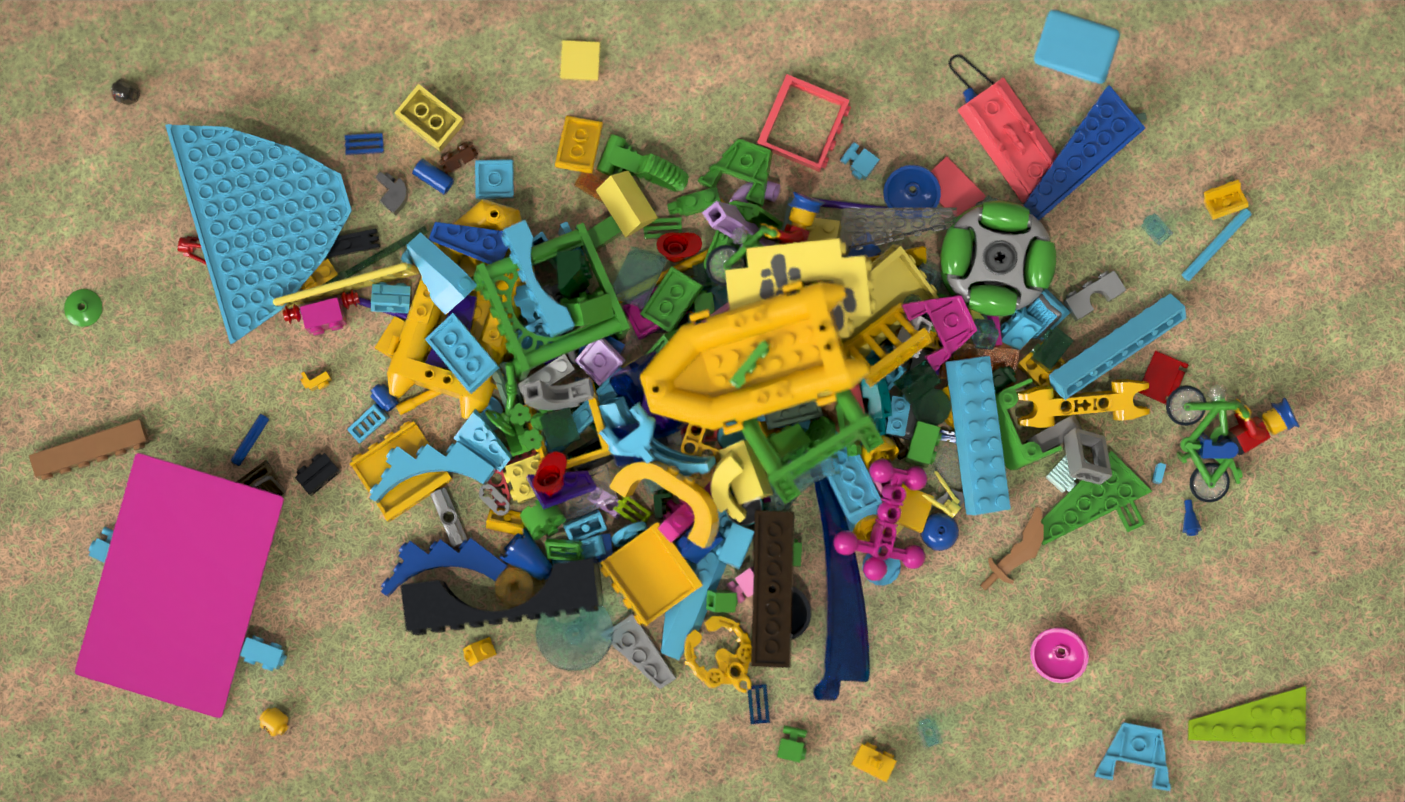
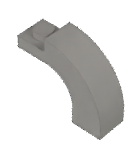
M589 378L559 386L548 385L541 380L523 385L525 404L541 410L573 408L580 406V402L594 398L592 380Z

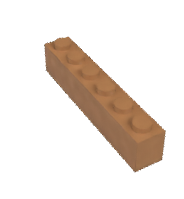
M138 419L28 456L35 477L44 481L53 478V474L59 472L61 475L67 474L72 471L71 468L77 466L79 469L90 466L89 462L97 460L99 463L108 460V456L114 454L116 457L127 453L126 450L132 448L134 450L143 449L145 444L149 443L143 421Z

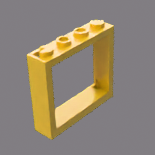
M593 380L594 398L588 401L602 449L567 460V468L611 455L608 449L609 445L599 434L606 426L599 409L600 402ZM527 404L523 405L524 407H529L531 418L537 413L536 408H532ZM531 420L530 423H528L530 431L534 429L531 425ZM538 430L539 435L543 436L542 430ZM544 436L541 448L536 450L541 457L538 460L539 464L549 454Z

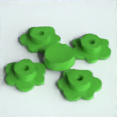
M520 403L516 404L514 409L509 411L511 415L510 421L513 424L524 425L525 422L531 420V425L534 429L525 431L524 436L521 438V444L526 446L527 450H538L541 448L543 436L539 435L538 430H543L546 426L551 436L555 435L557 439H562L564 434L569 432L567 427L568 420L564 418L560 420L559 417H555L554 421L548 422V418L544 414L554 410L539 409L541 413H536L531 418L529 407H523Z

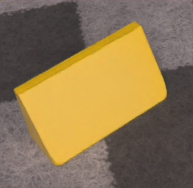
M498 507L497 511L502 510L504 512L506 509ZM490 508L486 520V529L512 535L517 533L522 535V529L525 528V525L520 518L521 512L512 510L508 514L500 516Z

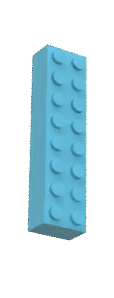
M990 356L945 362L966 515H980L1010 510Z

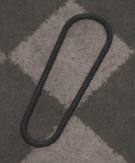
M957 54L950 58L948 63L949 68L966 85L968 89L971 87L953 69L951 65L952 60L956 57L962 58L966 63H968L973 69H975L992 85L995 84L990 78H988L984 73H982L964 56Z

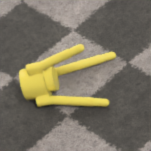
M934 471L952 500L947 499L942 505L925 493H923V497L932 502L934 507L953 518L961 509L958 505L960 500L955 497L939 472Z

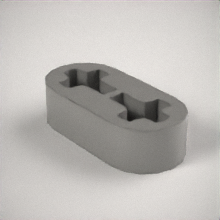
M486 484L479 489L480 498L497 515L504 516L508 514L510 504L495 487ZM484 489H492L491 494L495 498L493 500L488 496L484 498ZM496 500L501 504L506 503V510L504 512L502 510L497 511L498 506L494 503Z

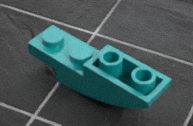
M874 357L866 358L871 366L877 363ZM885 377L871 388L863 378L860 389L862 398H869L867 406L869 417L880 436L886 435L885 418L892 416V407Z

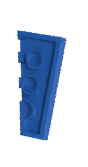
M435 222L429 236L430 241L487 264L505 258L509 246L505 247L501 238L503 231Z

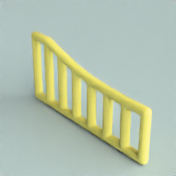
M400 263L275 298L273 304L276 306L285 305L292 307L294 304L300 305L341 294L343 291L349 292L351 289L357 290L379 282L386 283L420 274V271L415 265Z

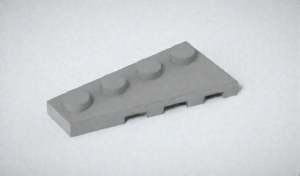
M635 614L630 615L601 635L659 689H662L676 679L675 674L643 626L639 625L633 616Z

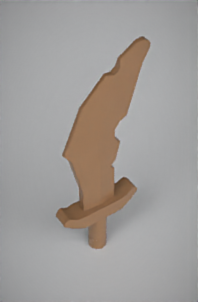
M1039 507L1034 509L1032 517L1022 532L1023 540L1020 543L1014 544L1010 550L1011 553L1007 554L997 565L993 562L992 557L988 558V563L993 573L980 585L985 591L998 578L1003 582L1013 584L1014 580L1009 579L1006 575L1029 559L1036 558L1044 536V525L1041 523L1043 516Z

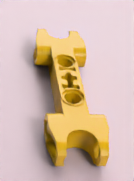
M1130 379L1112 380V390L1075 393L1066 400L1060 395H1054L1052 386H1037L1016 392L1018 400L1033 401L1034 407L1029 415L1017 418V424L1038 428L1055 426V416L1112 411L1113 420H1133L1150 414V408L1133 404L1134 395L1141 390L1148 389L1149 383L1147 381ZM1105 397V403L1099 406V400ZM1068 401L1067 407L1061 409L1062 402Z

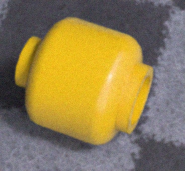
M276 707L267 708L259 718L260 727L273 737L279 734L283 735L289 728L287 725L288 716Z

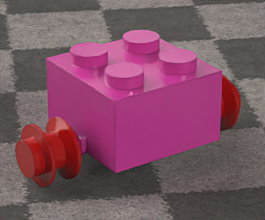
M351 289L350 294H346L343 291L339 299L337 297L301 306L300 309L296 304L291 309L285 306L286 310H283L285 322L289 321L291 324L294 319L300 322L302 314L305 329L310 334L313 333L314 336L322 335L325 333L324 330L332 329V331L343 329V325H347L342 305L348 310L350 305L353 304L357 308V303H360L358 292H354Z

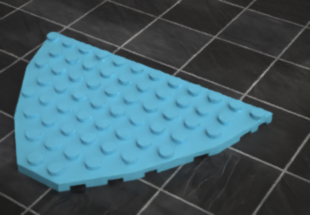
M167 124L165 125L228 339L230 344H234L279 313L285 305L276 306L273 304V300L298 292L306 280L326 259L352 212L342 176L335 170L326 167L324 164L292 147L229 127Z

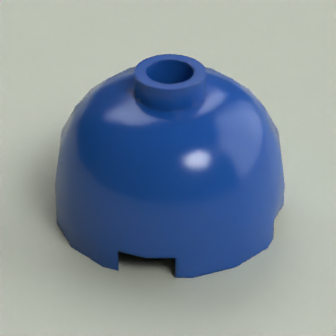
M938 512L927 517L923 532L920 535L927 547L935 551H944L956 543L959 528L953 518L945 513Z

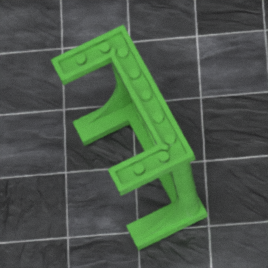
M584 222L576 225L575 230L531 247V265L534 266L556 257L559 251H569L581 247L584 254H586L601 291L604 294L609 293L614 313L612 317L559 337L551 338L536 335L519 322L513 311L511 297L514 284L519 277L516 271L519 269L517 263L513 264L510 256L486 266L484 263L476 266L473 281L477 284L475 291H479L480 295H483L486 301L489 300L492 306L490 307V312L493 318H497L499 322L497 327L500 335H504L507 340L505 343L506 349L509 354L512 353L514 356L512 363L514 364V376L518 379V382L524 381L529 371L542 363L612 334L616 340L621 341L630 329ZM513 273V279L511 280L508 277L503 276L505 274H507L508 276L509 274ZM499 280L504 281L508 284L509 288L504 291L499 290L495 286V282ZM498 294L505 295L507 301L502 302L503 298L501 296H498ZM508 314H512L513 317H512V318H508L507 315H508ZM517 329L521 330L522 335L519 337V339H517L518 332L515 333V330ZM527 336L531 337L532 346L529 349H523L522 340ZM537 341H542L544 345H539V348L535 349Z
M850 389L837 392L836 402L851 426L786 466H783L762 432L757 417L743 421L744 429L741 431L767 472L768 480L784 504L801 495L793 479L846 446L860 439L864 448L869 453L884 443L869 415L866 416Z

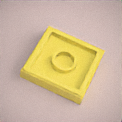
M562 41L560 79L598 81L600 42Z

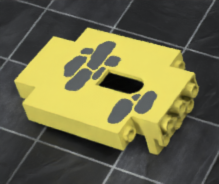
M842 239L746 248L748 268L725 270L729 310L784 294L783 285L799 280L802 282L830 280L834 284L844 286L847 297L832 310L841 338L852 336L851 332H854L853 320L850 321V317L872 315L873 310H876L875 299H871V291H874L873 279H869V271H872L871 259H867V256L844 258V254L847 251L846 243L842 242ZM798 289L788 292L789 296L798 293Z

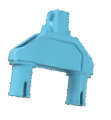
M638 403L629 410L640 423L637 429L622 440L616 437L609 426L599 432V434L609 445L608 449L611 454L623 456L636 455L638 458L642 457L648 464L655 459L650 450L652 448L650 443L654 433L655 419L651 416L649 417L640 403Z

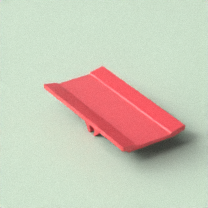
M1003 77L957 111L1021 203H1024L1058 155Z

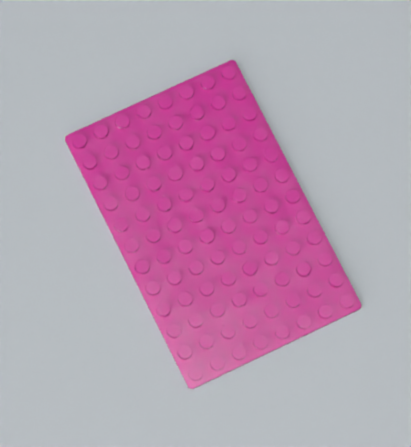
M142 453L135 454L77 660L75 674L205 715L221 718L225 710L284 498L277 494Z

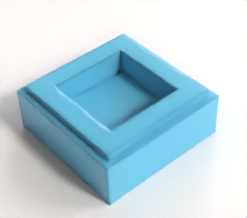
M1158 463L1156 465L1152 483L1158 485L1162 483L1166 464Z

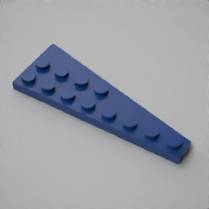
M1110 85L1104 89L1022 205L1028 208L1029 213L1033 214L1038 220L1042 219L1146 129Z

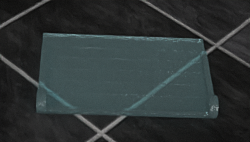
M631 247L613 284V290L617 299L643 310L667 263V259Z

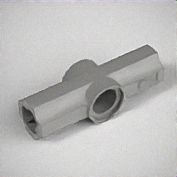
M446 487L431 493L430 495L440 516V521L445 528L452 547L462 544L464 540L468 541ZM447 512L454 514V520L450 523L444 520V515Z

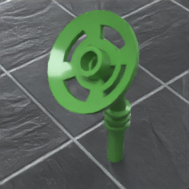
M508 362L506 363L507 382L505 384L508 397L505 412L503 411L500 414L494 410L487 409L485 414L500 430L514 437L517 433L510 422L511 415L509 411L514 408L515 396L518 391L517 382H515L514 364Z

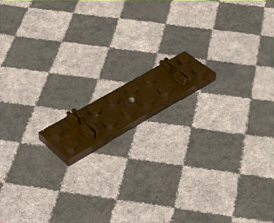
M755 511L751 667L791 668L795 512ZM771 585L776 587V591L774 593H771L769 591V587Z

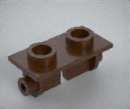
M464 142L457 146L458 150L453 153L449 151L441 156V160L438 162L440 165L445 164L442 168L446 174L462 167L458 160L462 159L463 163L467 164L476 158L478 152L475 148L471 150V147L474 146L471 142Z

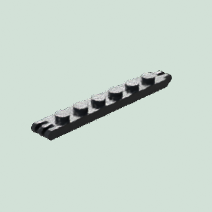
M377 229L338 236L326 259L381 248L380 243L372 244V242L379 241V236L371 237L372 234L378 233Z

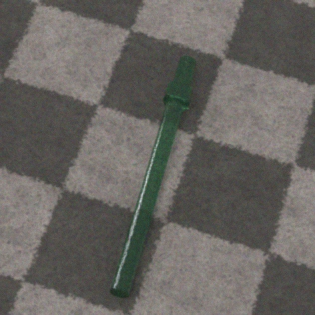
M425 226L421 227L350 269L340 271L336 277L325 283L328 284L353 276L407 245L420 232L423 235L428 233V230Z

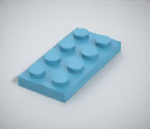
M454 313L425 338L471 394L500 368Z

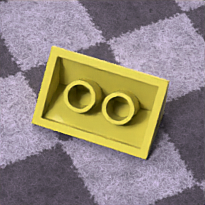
M629 171L611 175L596 189V192L625 238L658 219Z
M742 440L718 451L722 459L732 450L744 463L743 471L730 482L738 506L773 495L764 467L747 440Z

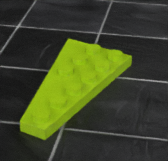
M1306 686L1188 720V740L1305 745Z

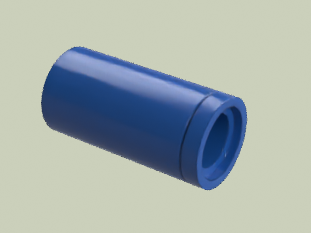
M423 158L417 163L412 172L414 176L444 195L455 180Z

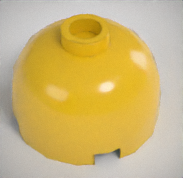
M882 435L884 443L869 453L863 445L861 446L862 454L860 456L866 469L869 471L871 464L875 460L891 459L893 461L897 457L899 449L889 437Z

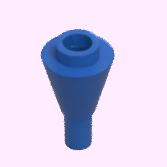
M1185 500L1186 513L1182 532L1187 533V536H1195L1202 529L1195 512H1193L1192 500Z

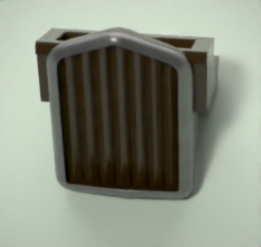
M267 460L237 481V483L280 496L285 494V489L277 480L278 476Z

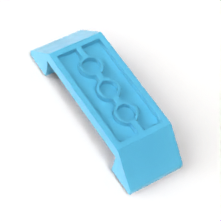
M845 447L820 463L847 520L845 523L849 531L852 532L855 525L862 518L868 515H877V509L882 500H880L881 498L860 455L848 456L847 448Z

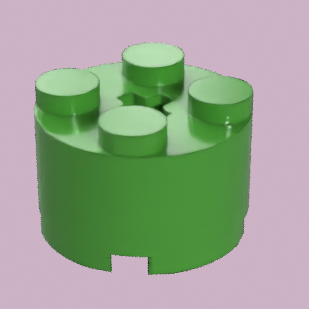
M538 500L535 501L536 505L533 507L528 505L521 512L520 518L533 540H538L547 534L548 536L556 534L558 527L566 521L558 505L543 510Z

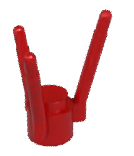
M187 236V238L180 237L177 246L178 252H183V256L190 257L207 265L205 259L191 254V252H195L196 248H201V244L196 243V241H199V238Z

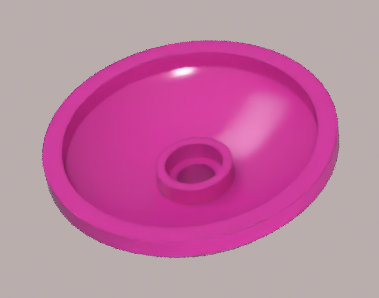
M1062 627L1046 629L1035 638L1031 646L1030 656L1034 668L1042 677L1056 683L1074 681L1084 673L1088 665V648L1083 639L1072 630ZM1059 648H1063L1065 652H1060Z

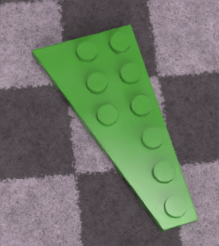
M1110 451L1108 455L1112 477L1101 485L1081 480L1041 520V523L1044 525L1042 545L1153 491Z

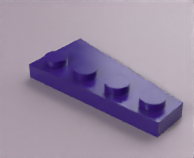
M467 295L449 311L446 319L454 313L471 332L477 297ZM432 348L425 363L450 370Z

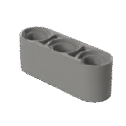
M1071 415L1055 424V426L1049 427L1027 439L1026 442L1037 443L1044 453L1063 443V437L1072 429H1083L1075 415Z

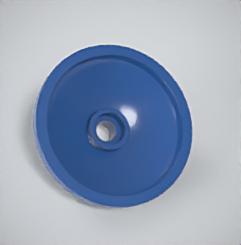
M905 165L897 168L889 175L884 185L883 194L885 203L893 214L905 220H920L929 216L937 208L941 197V188L936 176L927 168L919 165ZM914 186L916 187V190L911 191L910 187Z

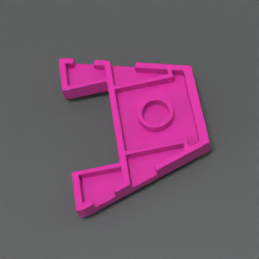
M961 295L901 304L909 321L926 312L943 346L925 356L933 372L937 371L939 366L945 360L947 361L977 331L976 325Z

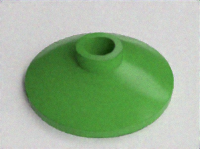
M79 289L71 293L66 299L64 312L72 324L79 327L90 326L100 318L102 302L95 292L88 289ZM80 304H85L83 310H79Z

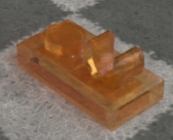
M582 172L574 186L603 203L596 189L604 181L591 173Z

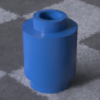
M377 384L371 390L372 394L370 397L382 410L389 412L399 403L396 399L397 397L389 394V388L385 384Z

